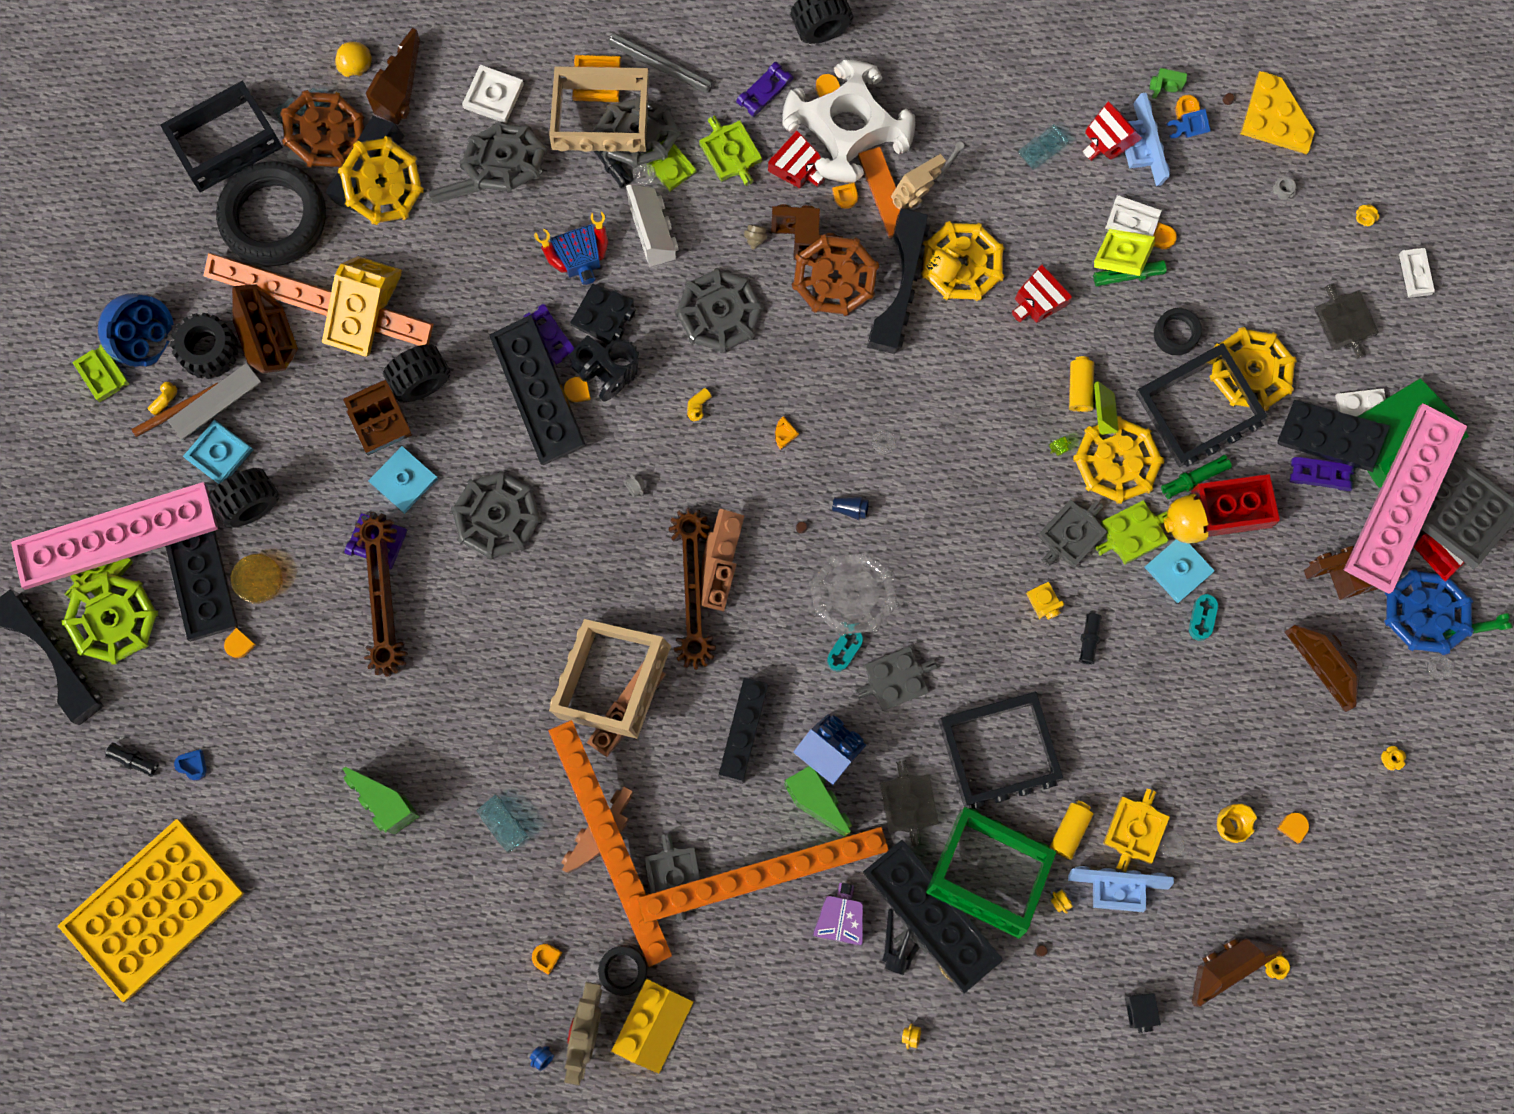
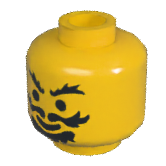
M948 247L945 251L942 249L936 250L926 265L929 271L927 275L942 285L945 282H952L962 267V263L957 259L959 254Z

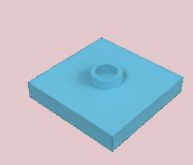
M214 419L183 457L216 483L220 484L233 475L253 449Z
M401 446L368 481L405 514L438 478Z
M1177 539L1145 566V569L1177 603L1214 572V569L1190 544L1182 543Z

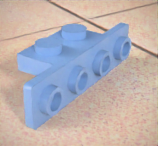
M1141 93L1134 102L1138 120L1128 122L1142 136V139L1128 148L1125 154L1129 168L1151 166L1156 186H1161L1169 177L1170 168L1163 154L1164 147L1158 136V125L1153 118L1152 104L1148 100L1147 93Z
M1077 866L1070 871L1068 881L1093 883V908L1144 912L1146 910V888L1168 890L1174 884V877H1167L1164 873L1143 875L1140 871L1135 870L1120 873L1111 868H1104L1098 871L1090 870V867Z

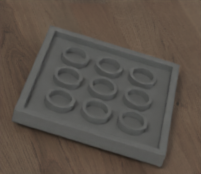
M1454 454L1421 530L1475 570L1513 525L1514 498Z

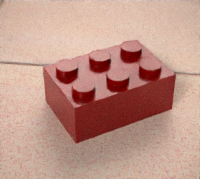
M1270 474L1197 484L1191 491V494H1196L1194 500L1200 499L1205 510L1208 525L1203 526L1204 533L1208 532V537L1268 529L1280 521Z

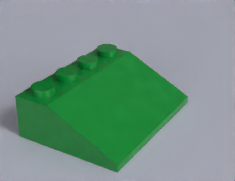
M1421 378L1357 416L1390 426L1373 472L1368 471L1378 488L1382 487L1417 409L1422 403L1460 422L1456 414ZM1466 430L1461 441L1469 437Z

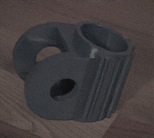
M626 339L612 341V343L607 345V349L600 351L586 363L579 374V378L583 382L588 383L597 376L604 383L601 386L603 389L599 394V398L603 402L610 400L626 384L629 385L631 380L634 381L639 363L637 346H633L632 342L629 343ZM621 358L629 361L630 364L618 365L613 360ZM607 371L613 376L612 378L609 377Z

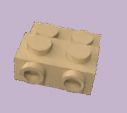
M941 154L903 176L891 195L893 203L898 209H906L908 207L913 209L922 202V196L927 194L930 190L929 188L934 185L933 180L942 173L941 168L946 160Z

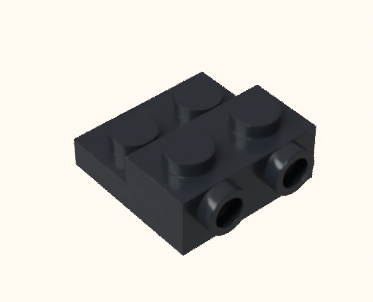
M592 283L573 316L570 326L610 344L612 341L622 338L625 331L623 328L625 322H630L636 312L634 301L613 290L609 292Z

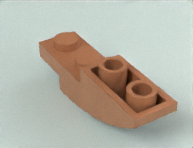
M719 509L714 531L708 532L701 569V606L720 611L725 609L736 564L732 563L744 515Z
M643 663L604 717L618 721L623 720ZM663 671L659 678L657 687L659 686L663 678L666 676V673H664ZM596 728L587 744L608 757L624 735Z
M623 787L621 791L617 789L610 800V803L613 804L610 810L620 833L629 822V819L621 814L634 794L633 791L626 787ZM589 826L586 830L584 828L580 830L575 839V842L578 844L573 852L569 850L561 862L564 865L562 870L566 873H571L585 866L600 855Z

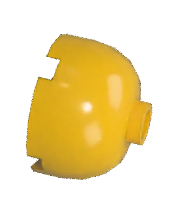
M1196 494L1183 496L1173 501L1168 508L1167 518H1164L1166 531L1168 533L1171 532L1173 537L1182 543H1197L1208 538V532L1204 533L1203 526L1208 525L1207 517L1200 499L1194 500Z

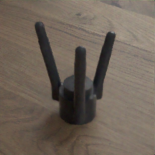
M889 909L885 952L882 961L886 962L884 969L904 975L905 970H909L911 962L920 947L915 943L909 955L905 954L912 930L908 929L900 951L893 950L892 954H890L893 910Z

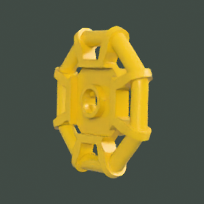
M385 136L383 139L365 142L356 141L341 168H338V174L341 176L345 193L346 206H350L370 220L373 225L397 219H407L410 210L424 190L421 187L416 156H412L388 136ZM381 149L380 156L370 158L367 151ZM391 151L403 161L398 164L396 160L390 159L388 157L389 152ZM360 157L363 161L362 166L356 172L352 168ZM408 167L411 184L405 183L402 169ZM378 174L385 178L386 183H384L383 188L375 182V179L379 178ZM351 178L356 180L358 189L356 194H354ZM404 190L410 192L403 205H401L398 201L399 197L403 195ZM361 198L369 200L373 205L372 210L359 202ZM381 205H392L393 211L381 213Z
M948 221L931 238L922 243L925 246L923 271L921 272L922 278H926L944 296L943 299L945 300L973 299L980 301L983 295L999 281H1003L1005 277L1003 274L1004 245L993 238L982 227V223L965 224ZM955 233H972L971 239L966 236L956 238ZM948 235L950 242L943 248L938 247L937 244ZM978 236H979L990 248L984 250V249L976 242V239L978 238ZM947 247L958 253V257H966L968 259V265L962 264L961 269L953 281L949 283L948 287L927 275L929 271L926 268L932 253L934 254L938 249L945 251ZM993 256V270L987 268V257ZM983 275L989 277L979 287L975 283ZM965 284L970 286V290L954 289V286Z
M1241 327L1238 328L1236 333L1220 343H1224L1253 393H1257V400L1264 411H1268L1270 406L1286 395L1292 394L1294 390L1292 387L1294 367L1297 360L1277 338L1275 332L1266 333ZM1250 340L1262 341L1265 344L1264 346L1251 344ZM1240 341L1243 347L1236 352L1232 351L1230 347ZM1271 346L1278 353L1281 359H1277V357L1274 358L1272 356V351L1269 349ZM1222 360L1213 363L1212 375L1209 376L1210 381H1213L1228 399L1229 405L1232 407L1234 405L1249 407L1245 398L1241 397L1242 393L1239 388L1234 392L1224 380L1230 377L1232 383L1237 386L1228 370L1222 371ZM1252 363L1256 364V368L1260 370L1255 374L1248 369ZM1279 367H1284L1283 380L1278 378ZM1272 385L1276 386L1278 390L1267 397L1265 390Z
M1117 416L1119 431L1114 433L1115 436L1103 440L1099 436L1101 433H1099L1098 425L1088 426L1084 430L1085 435L1076 455L1073 456V462H1076L1087 486L1085 489L1088 492L1091 490L1116 501V504H1122L1125 500L1144 493L1149 494L1153 491L1152 486L1161 465L1164 464V458L1161 457L1151 435L1152 431L1149 428L1145 429L1122 419L1121 416ZM1122 429L1137 435V439L1134 441L1129 436H1122ZM1092 441L1098 445L1094 456L1087 455ZM1143 441L1150 457H1144L1139 444ZM1115 454L1124 457L1125 460H1123L1122 466H1119L1118 463H1113L1112 460L1115 458ZM1087 463L1094 464L1098 476L1093 478ZM1143 464L1151 465L1145 479L1139 476ZM1101 480L1112 482V484L1116 485L1115 490L1103 486L1099 482ZM1134 480L1138 485L1123 491L1122 485Z

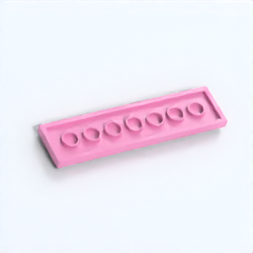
M1423 403L1418 407L1344 571L1388 594L1393 592L1467 428L1466 425Z
M204 482L12 541L11 544L21 587L25 590L218 530L213 507L209 501L210 496L207 485Z

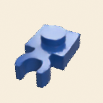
M1206 109L1181 115L1182 122L1172 120L1166 123V126L1174 125L1177 128L1176 133L1169 135V138H1177L1182 132H1185L1186 138L1210 132Z

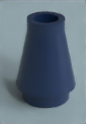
M863 496L834 497L832 511L860 520V518L866 519L869 500L863 499Z

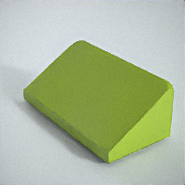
M1099 381L1095 382L1094 389L1099 433L1101 435L1117 433L1119 429L1115 394Z

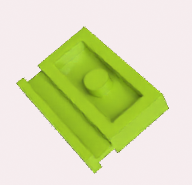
M675 144L668 152V158L665 160L659 159L646 163L669 192L696 173L694 166Z
M102 345L72 362L99 403L120 391L121 387L129 385L128 380L115 360L107 354Z

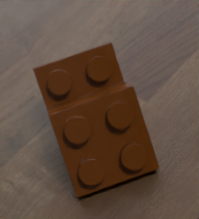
M787 204L772 206L771 233L794 234L793 260L795 261L797 252H802L821 238V235H819L820 208L810 205L791 207ZM826 233L827 236L843 238V236H838L834 233ZM831 246V250L842 251V247ZM824 248L811 257L814 259L822 257L823 253H825Z
M386 380L343 398L348 409L346 412L367 456L412 436L406 417Z
M1354 546L1340 550V553L1333 556L1331 552L1320 555L1316 560L1309 562L1310 566L1303 570L1306 579L1330 573L1339 600L1379 589L1344 571Z

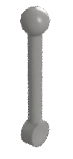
M956 143L954 152L941 170L942 173L935 178L937 181L940 182L944 179L945 172L959 151L964 149V143Z

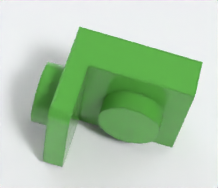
M1160 68L1157 75L1151 78L1149 90H1153L1152 98H1157L1161 87L1167 92L1181 91L1186 83L1187 74Z

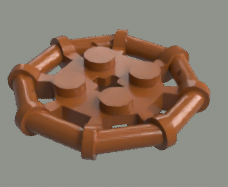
M305 90L302 91V95L287 108H283L280 113L283 119L284 139L282 142L284 146H288L307 163L308 167L327 166L340 168L352 150L353 144L364 130L363 120L365 117L363 113H359L340 96L341 93H318ZM314 102L331 104L330 107H315ZM306 105L307 110L303 116L296 114L298 110ZM336 107H340L349 117L344 119L342 113L336 110ZM292 123L299 125V134H293ZM353 125L355 138L348 136V127ZM324 126L329 131H327L326 135H323L322 131L317 130V128ZM302 142L304 145L306 143L310 146L311 153L306 151L299 143ZM346 144L350 147L343 154H340L338 151L342 145ZM317 154H332V157H318Z
M823 234L820 239L802 252H797L795 256L794 282L791 285L793 290H796L812 308V312L816 313L819 311L849 316L851 311L868 299L874 298L876 274L880 266L878 261H875L862 246L860 239L856 237L854 239L832 237ZM831 246H833V247L847 248V250H846V251L831 250ZM824 248L825 253H823L822 257L819 259L811 257ZM856 252L864 263L858 264L852 259V254ZM805 265L812 267L811 277H804ZM834 270H838L839 275L842 276L838 279H832L829 274H832ZM861 272H867L865 285L859 283ZM807 286H814L815 291L818 293L817 298L806 288ZM857 290L860 294L847 303L846 297L851 296L852 292ZM825 298L840 299V304L824 303L823 301Z

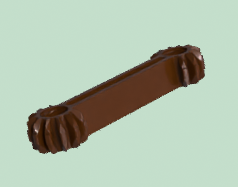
M688 507L685 515L682 511H677L678 518L672 517L671 523L673 526L669 527V532L675 533L671 537L672 541L675 542L681 539L683 544L687 633L685 640L679 637L676 638V642L681 646L674 647V652L681 653L676 659L678 662L685 660V668H688L691 662H693L694 670H698V662H701L703 667H707L708 664L705 658L713 660L714 655L710 652L716 650V645L710 644L713 641L712 636H708L705 639L702 637L698 539L707 540L708 534L705 532L710 531V525L705 524L708 521L707 516L700 517V510L697 509L694 514H691V508ZM687 524H693L696 530L689 534L683 531V527ZM688 543L694 544L695 572L692 574L688 572ZM691 603L697 605L698 632L696 634H692L690 628ZM697 643L701 645L702 650L698 654H691L688 651L689 646Z
M370 512L369 518L365 515L361 516L363 524L356 523L355 527L360 530L353 534L354 537L360 538L357 545L359 547L365 546L374 647H365L367 651H370V655L364 656V659L371 660L367 667L371 670L375 669V675L380 676L383 673L385 677H390L392 672L397 674L400 672L398 665H406V662L401 660V658L408 655V652L400 651L405 644L403 642L396 643L388 560L387 543L396 542L394 538H391V534L397 533V530L390 528L394 522L391 519L386 520L385 514L377 515L375 512ZM375 527H378L379 535L377 538L372 539L371 532ZM388 649L390 659L384 662L382 660V653Z

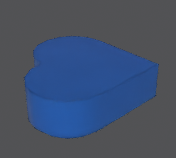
M200 749L179 755L174 761L175 770L186 774L189 779L194 781L203 779L207 772L203 750Z

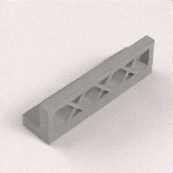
M246 363L167 421L177 432V436L184 440L262 382Z

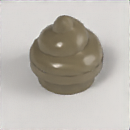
M748 224V228L744 231V237L747 239L751 249H756L758 245H761L767 239V228Z

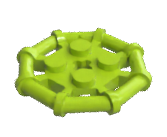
M107 571L102 572V575L71 590L72 596L65 618L62 620V626L66 627L80 656H90L115 665L118 664V661L149 646L148 640L155 618L158 616V611L154 609L142 587L143 583L141 581H133L112 575ZM111 585L128 590L124 596L111 592ZM102 586L103 593L92 599L87 595ZM134 595H136L144 611L136 612L130 601ZM82 601L86 603L85 613L82 615V618H76L80 602ZM107 611L116 615L112 625L110 622L105 623L103 620L106 618L105 613ZM137 618H145L140 635L138 636L133 633L137 625ZM83 624L89 635L86 640H84L76 625ZM129 637L133 641V643L117 650L116 643ZM95 640L107 643L108 651L92 647Z

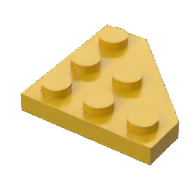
M1259 71L1240 134L1307 154L1315 132L1282 77Z

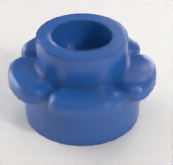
M539 1046L532 1052L530 1056L532 1060L531 1067L542 1071L549 1065L554 1057V1054L549 1051V1046L544 1048Z

